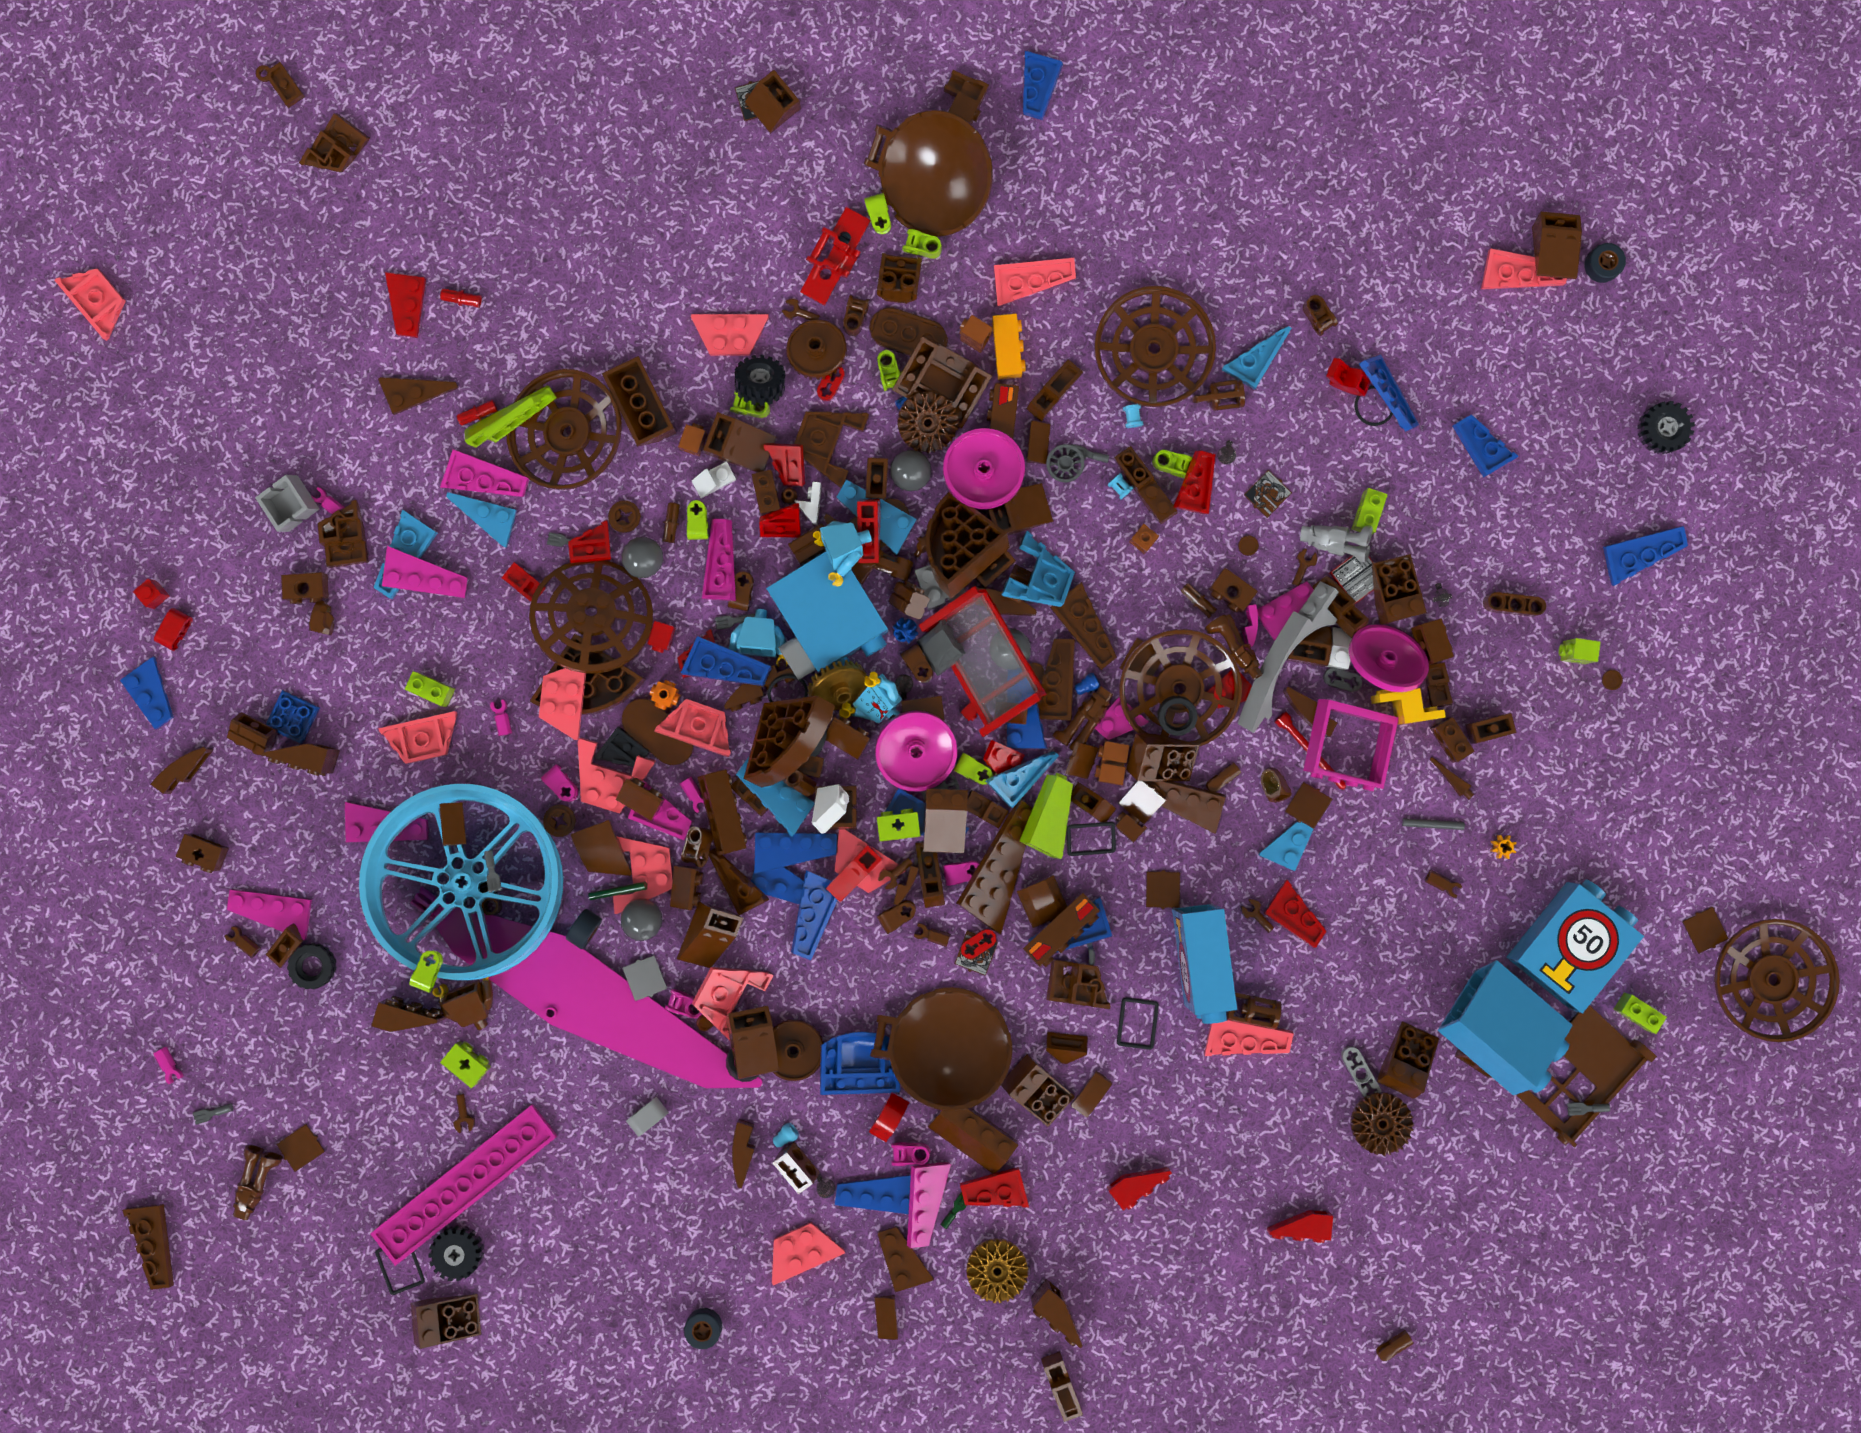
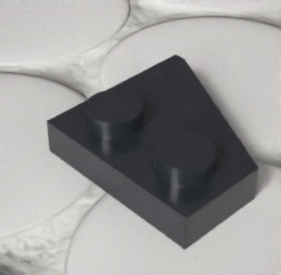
M617 727L594 758L634 767L637 756L645 758L650 751L621 727Z

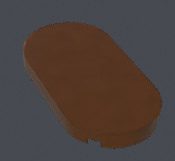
M892 307L884 308L875 313L870 321L871 337L881 347L911 356L922 336L947 347V334L944 328L936 321Z
M647 699L634 700L625 707L622 714L623 728L657 759L667 765H678L690 758L694 747L692 744L654 732L655 728L669 715L663 709L654 706L655 703Z

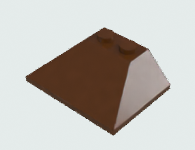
M922 336L892 390L907 399L916 393L924 391L936 392L945 396L956 410L958 416L957 426L962 428L992 375L953 350Z

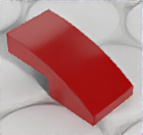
M515 562L501 577L529 601H532V597L540 584L539 581ZM544 586V588L542 589L540 595H541V594L543 593V591L546 589L545 586Z

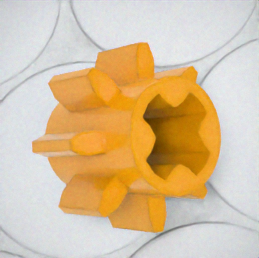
M1497 835L1498 840L1490 841L1493 844L1490 852H1496L1497 859H1500L1502 855L1505 859H1510L1509 854L1516 853L1514 845L1517 843L1510 841V835H1506L1504 839L1502 835ZM1501 843L1504 844L1505 847H1507L1506 850H1503V848L1500 847Z

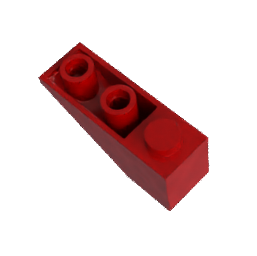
M868 844L826 889L841 903L883 858Z
M1166 1167L1123 1174L1108 1185L1107 1189L1123 1211L1126 1208L1129 1210L1138 1203L1137 1200L1139 1198L1150 1195L1156 1185L1159 1183L1162 1185L1167 1182L1172 1172Z
M1308 1210L1269 1226L1266 1231L1275 1239H1284V1236L1292 1237L1296 1241H1304L1307 1238L1312 1239L1313 1242L1325 1243V1240L1331 1241L1333 1215L1327 1211Z

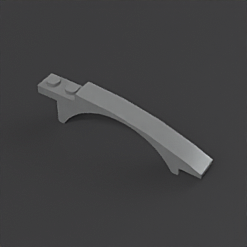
M1320 581L1299 613L1293 611L1260 668L1263 675L1255 679L1242 709L1238 725L1254 733L1264 718L1268 720L1271 718L1272 696L1275 683L1288 656L1310 633L1336 623L1337 619L1327 609L1338 594L1336 588Z

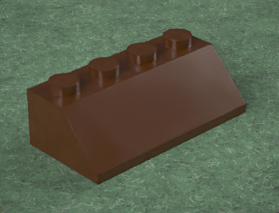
M639 356L602 373L637 447L656 443L676 434Z
M972 1108L958 1111L939 1110L928 1125V1128L992 1174L996 1173L1008 1161L1018 1147L1016 1139Z

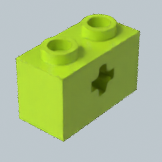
M1370 488L1363 491L1351 530L1361 532L1363 527L1372 526V534H1374L1388 494Z
M1579 638L1565 640L1559 646L1558 654L1561 656V661L1578 664L1598 662L1600 641Z
M413 671L404 690L437 705L447 707L455 688L422 673Z
M913 808L903 809L901 814L893 815V811L881 812V816L877 817L879 841L920 837L918 812H913ZM896 819L904 822L905 826H902L901 830L893 827L892 823H895Z
M1625 992L1613 1009L1653 1034H1657L1667 1018L1637 997Z
M459 1041L455 1043L440 1063L467 1086L473 1088L491 1066L488 1064L489 1060L481 1054L478 1056L472 1051L473 1047L469 1043ZM467 1059L470 1061L468 1067L464 1065Z

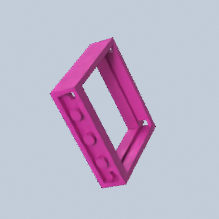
M1318 699L1303 771L1310 772V777L1322 779L1323 776H1326L1328 781L1340 783V780L1346 781L1345 785L1358 787V784L1363 785V789L1368 791H1374V788L1384 789L1399 717L1332 700ZM1330 711L1381 723L1369 780L1318 768Z

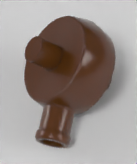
M920 536L917 539L919 542L914 556L917 558L926 552L925 536Z

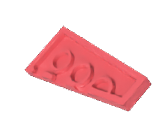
M1491 248L1488 250L1481 289L1564 286L1567 278L1536 276L1535 257Z
M1074 258L994 265L997 307L1076 279Z
M1227 1018L1225 1022L1210 1025L1204 1055L1289 1053L1294 1033L1293 1031L1279 1028L1272 1029L1231 1021Z

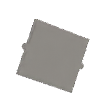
M655 956L641 961L637 960L636 963L623 967L635 1001L648 996L653 997V994L667 989Z

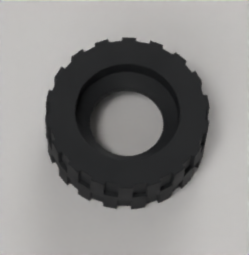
M321 944L303 945L297 948L291 955V958H289L287 966L288 975L298 987L308 990L316 989L329 983L330 979L334 977L337 967L335 965L336 959H334V954L329 951V948ZM314 956L321 961L322 970L318 975L308 976L303 971L302 965L307 957Z

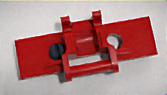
M845 207L833 231L825 227L822 228V235L811 255L806 258L814 266L800 293L824 306L826 305L837 282L841 277H848L861 252L856 250V247L871 222L870 219ZM830 237V239L834 240V246L827 259L825 258L823 262H820L817 259ZM824 269L831 271V277L827 280L820 277V273Z

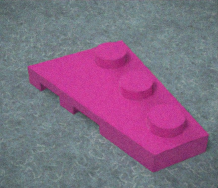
M1308 581L1257 609L1258 619L1274 641L1293 611L1299 613L1314 591Z
M647 783L644 785V787L647 788L648 790H650V789L652 788V787H651L649 784H647ZM666 799L652 821L632 809L628 816V819L684 841L692 825V821Z

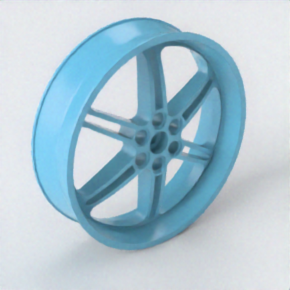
M474 784L443 785L410 797L390 812L377 827L362 859L359 877L360 901L367 924L380 945L397 961L412 970L416 969L422 955L417 948L418 943L453 909L460 907L476 952V961L474 964L465 967L442 963L437 978L451 980L483 979L500 974L518 965L544 941L557 918L563 894L562 864L551 835L546 831L540 820L519 801L496 789ZM460 800L480 802L505 812L510 819L509 824L474 859H468L463 844L457 845L459 852L452 854L450 846H444L448 862L442 869L396 861L388 857V847L395 837L412 821L427 813L435 814L442 838L439 806L441 803H454ZM517 824H519L518 830L494 856L495 865L524 832H531L535 836L543 856L545 866L544 886L541 890L535 891L501 882V887L540 896L541 901L539 902L498 895L494 891L491 893L489 891L486 893L480 891L481 884L487 882L486 878L489 874L484 852L493 850ZM462 858L464 861L463 867L455 869V860ZM477 863H483L484 870L481 873H475L474 866ZM392 864L433 872L434 874L432 880L387 870L386 866ZM447 873L449 881L446 884H441L439 881L440 876ZM389 875L437 886L440 890L437 899L401 935L395 934L390 928L383 907L382 884L385 877ZM465 877V880L468 881L467 886L463 885V888H461V885L458 884V882L460 879L462 880V878ZM449 893L455 895V900L451 904L445 902V897ZM473 897L475 905L468 909L465 902L468 898ZM493 898L536 906L540 914L532 929L513 947L502 953H494L482 909L483 900ZM440 905L445 908L408 943L407 939ZM474 913L478 915L487 950L486 959L483 958L471 914ZM427 958V960L430 961V964H433V963L436 962V961H434V960H432V959H430V958Z

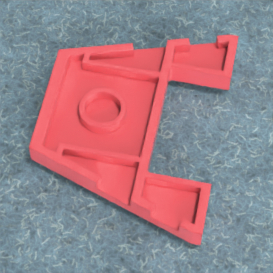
M580 737L578 740L581 802L620 814L625 805L617 801L616 798L625 780L636 777L643 781L656 760L638 755L632 775L592 763L598 743Z
M616 836L620 841L623 852H630L633 884L646 882L647 889L636 891L633 894L613 896L615 914L621 913L631 901L636 899L649 900L672 889L673 872L669 847Z
M711 967L692 1004L730 1040L726 1017L734 1010L746 985L749 984L766 991L774 975L765 971Z

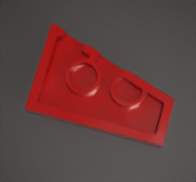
M385 272L396 334L398 336L418 338L426 278Z
M1201 450L1195 451L1173 508L1199 514H1209L1216 454Z
M1285 880L1264 911V914L1311 947L1316 948L1327 931L1312 911L1308 909L1299 894L1295 892L1290 882Z
M1019 1167L959 1183L965 1205H1003V1207L1022 1206L1029 1208Z

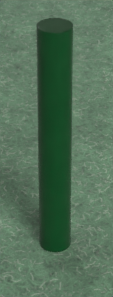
M640 882L588 893V898L591 901L646 890L647 883Z

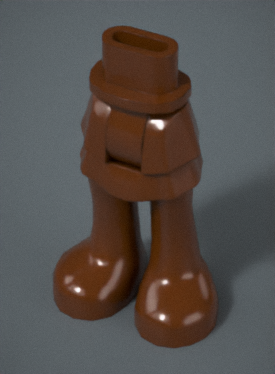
M1230 614L1216 618L1205 627L1208 634L1220 633L1224 637L1231 651V656L1241 668L1245 669V674L1249 673L1253 679L1263 675L1258 668L1260 664L1254 650H1251L1250 644L1243 642L1235 621Z
M1102 686L1095 693L1092 692L1093 696L1088 697L1082 702L1073 720L1064 730H1056L1052 734L1053 738L1068 746L1072 737L1086 718L1088 722L1068 747L1072 751L1076 742L1086 744L1094 728L1100 724L1101 718L1105 717L1107 706L1110 705L1109 700L1113 694Z
M255 1145L245 1146L244 1171L237 1185L238 1189L235 1190L233 1216L242 1220H248L250 1213L254 1212L255 1207L261 1200V1195L264 1193L263 1188L268 1172L271 1168L279 1166L283 1159L281 1155L274 1152L263 1153L264 1149ZM260 1159L255 1181L251 1182L254 1169Z

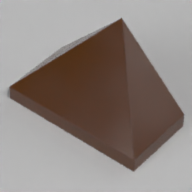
M1047 1032L1046 1051L1060 1063L1068 1064L1087 1055L1088 1036Z

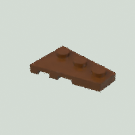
M897 1226L877 1232L895 1292L934 1281L933 1276L915 1251L907 1246V1239Z

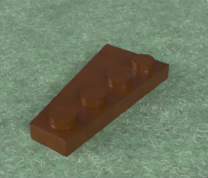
M1082 582L1067 594L1065 602L1061 607H1050L1052 612L1100 670L1117 658Z
M1054 639L1041 684L1047 695L1041 697L1042 700L1036 703L1039 707L1038 713L1041 720L1072 721L1075 639Z

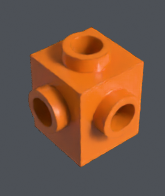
M664 680V683L658 681L657 685L654 684L652 686L650 696H652L651 700L655 702L654 706L666 710L667 707L673 708L674 705L677 706L681 695L679 694L680 690L675 688V683ZM662 691L667 692L666 698H661Z

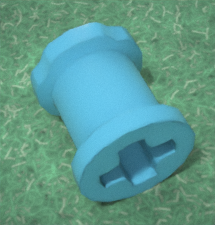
M1134 404L1123 407V411L1126 412V428L1144 425L1140 418V405Z
M1121 473L1108 484L1109 487H1112L1120 495V500L1134 489L1133 486H1130L1122 478L1123 475Z

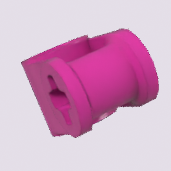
M555 764L541 777L542 781L559 799L568 802L576 800L579 794L578 788L568 778V775L560 770L562 768ZM565 788L571 789L569 792L570 796H564L566 794Z
M967 861L943 865L946 886L970 881L972 873H968L967 870L970 869L971 865L977 868L980 863L977 861Z
M671 989L670 992L672 994L669 1003L665 1005L664 1009L690 1018H698L702 1015L701 1012L694 1013L691 1010L694 996L677 989Z
M891 1143V1148H893V1161L891 1163L893 1166L922 1165L929 1159L930 1148L925 1143ZM923 1149L926 1152V1156L919 1158L916 1156L915 1151Z

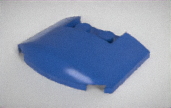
M845 1033L821 1044L820 1095L900 1093V1084L892 1070L890 1060L870 1056L871 1049L874 1048L876 1033ZM884 1035L883 1051L888 1050L890 1040L886 1035Z

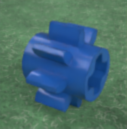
M901 617L892 627L895 629V638L900 642L907 641L910 643L919 634L916 631L917 624L909 618L904 620Z

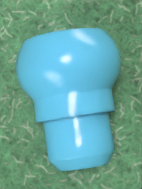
M786 1123L782 1126L781 1131L774 1136L773 1143L776 1147L781 1148L789 1142L796 1141L799 1133L793 1124Z

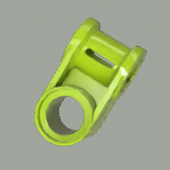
M884 193L864 198L874 230L878 234L888 233L891 229V221ZM879 220H883V222H885L884 228L882 229L880 228V226H876L879 224Z
M914 229L907 230L906 244L902 247L904 252L930 259L940 256L942 247L938 237ZM935 244L938 247L935 251H929L927 249L928 246Z
M889 350L880 352L877 357L884 392L894 386L901 374L895 355ZM888 356L892 359V363L890 365H883L881 359Z
M734 391L735 399L733 407H730L731 412L756 418H765L769 415L770 406L767 402L764 403V410L757 412L755 408L760 403H756V405H751V401L746 403L744 402V397L740 399L738 393Z
M1161 450L1154 455L1152 464L1159 471L1185 478L1192 457ZM1158 456H1164L1167 459V464L1161 465L1158 462Z
M692 501L687 507L688 540L708 539L707 509L701 501ZM696 505H698L699 508L702 509V511H700L698 515L692 512V509H695Z
M962 753L953 771L982 785L987 784L985 782L987 779L980 781L979 772L987 770L989 778L993 777V773L988 767L965 753Z
M432 950L426 951L421 955L417 967L411 976L410 986L428 993L432 991L443 963V956L440 952ZM433 956V959L436 960V962L430 964V961L427 960V958Z

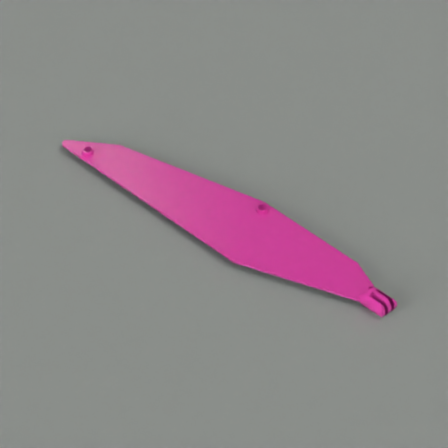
M421 887L419 889L420 893H416L415 899H412L410 903L424 913L437 897L424 887ZM440 905L429 916L433 921L445 908ZM457 907L436 928L451 951L466 963L472 965L476 961V952L463 911L460 907ZM474 913L471 914L483 958L486 959L487 950L478 915ZM484 914L492 950L496 954L502 953L516 945L533 927L498 916ZM550 931L539 947L525 960L505 972L489 977V980L549 1024L701 1087L759 1088L762 1085L760 1077L750 1082L735 1080L726 1068L727 1053L670 1011L664 1009L663 1006L649 996L635 1001L626 979L585 949H580L567 941L565 935ZM549 1009L554 1011V1016L549 1015Z

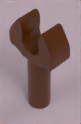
M796 299L786 300V304L794 307L792 312L782 310L784 316L789 320H793L797 316L807 320L820 318V315L801 309Z
M1307 549L1298 553L1296 559L1299 561L1300 566L1293 579V585L1299 586L1307 568L1316 565V553L1312 555L1310 561L1304 559Z
M907 858L892 871L883 869L879 874L878 881L888 876L891 878V882L885 886V889L896 887L898 885L896 882L897 877L913 864L912 861Z
M1248 899L1254 909L1249 912L1245 907L1241 906L1242 915L1247 919L1249 917L1255 918L1268 933L1271 932L1274 927L1260 913L1261 904L1256 900Z
M458 1094L456 1099L459 1117L453 1122L454 1128L458 1133H461V1124L465 1121L468 1124V1130L472 1131L475 1126V1118L467 1114L464 1094Z

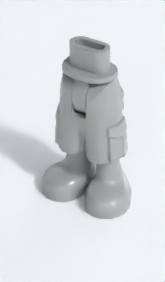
M1302 526L1300 541L1308 542L1309 546L1312 545L1319 550L1328 551L1331 554L1344 556L1347 553L1356 557L1358 561L1366 563L1370 553V546L1368 544L1372 537L1373 527L1365 526L1359 533H1350L1349 528L1342 526ZM1348 542H1352L1360 546L1348 545Z

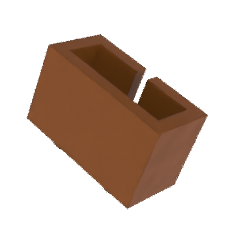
M973 315L969 319L965 318L959 328L961 329L959 332L961 334L960 341L979 353L982 352L992 334V327Z
M1104 741L1103 745H1099L1098 757H1101L1100 765H1096L1094 777H1098V782L1123 785L1126 769L1124 766L1127 763L1129 745Z

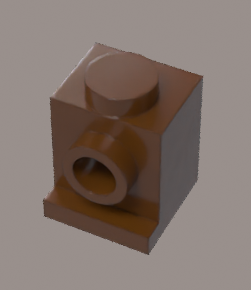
M1122 811L1115 818L1117 822L1115 827L1133 843L1147 829L1143 824L1141 827L1138 825L1140 821L1133 814L1128 816Z

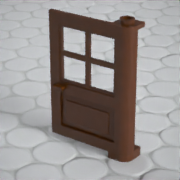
M1590 1005L1583 1014L1578 1012L1570 1020L1573 1026L1565 1038L1570 1046L1564 1057L1576 1069L1562 1084L1553 1076L1551 1077V1081L1558 1089L1544 1104L1529 1090L1516 1094L1522 1102L1558 1134L1556 1138L1565 1146L1570 1144L1574 1148L1577 1146L1574 1141L1600 1112L1592 1111L1584 1115L1570 1116L1563 1123L1548 1107L1562 1091L1573 1102H1580L1566 1089L1578 1073L1581 1072L1596 1086L1583 1103L1586 1105L1608 1104L1646 1061L1652 1063L1657 1057L1641 1042L1634 1039L1629 1043Z

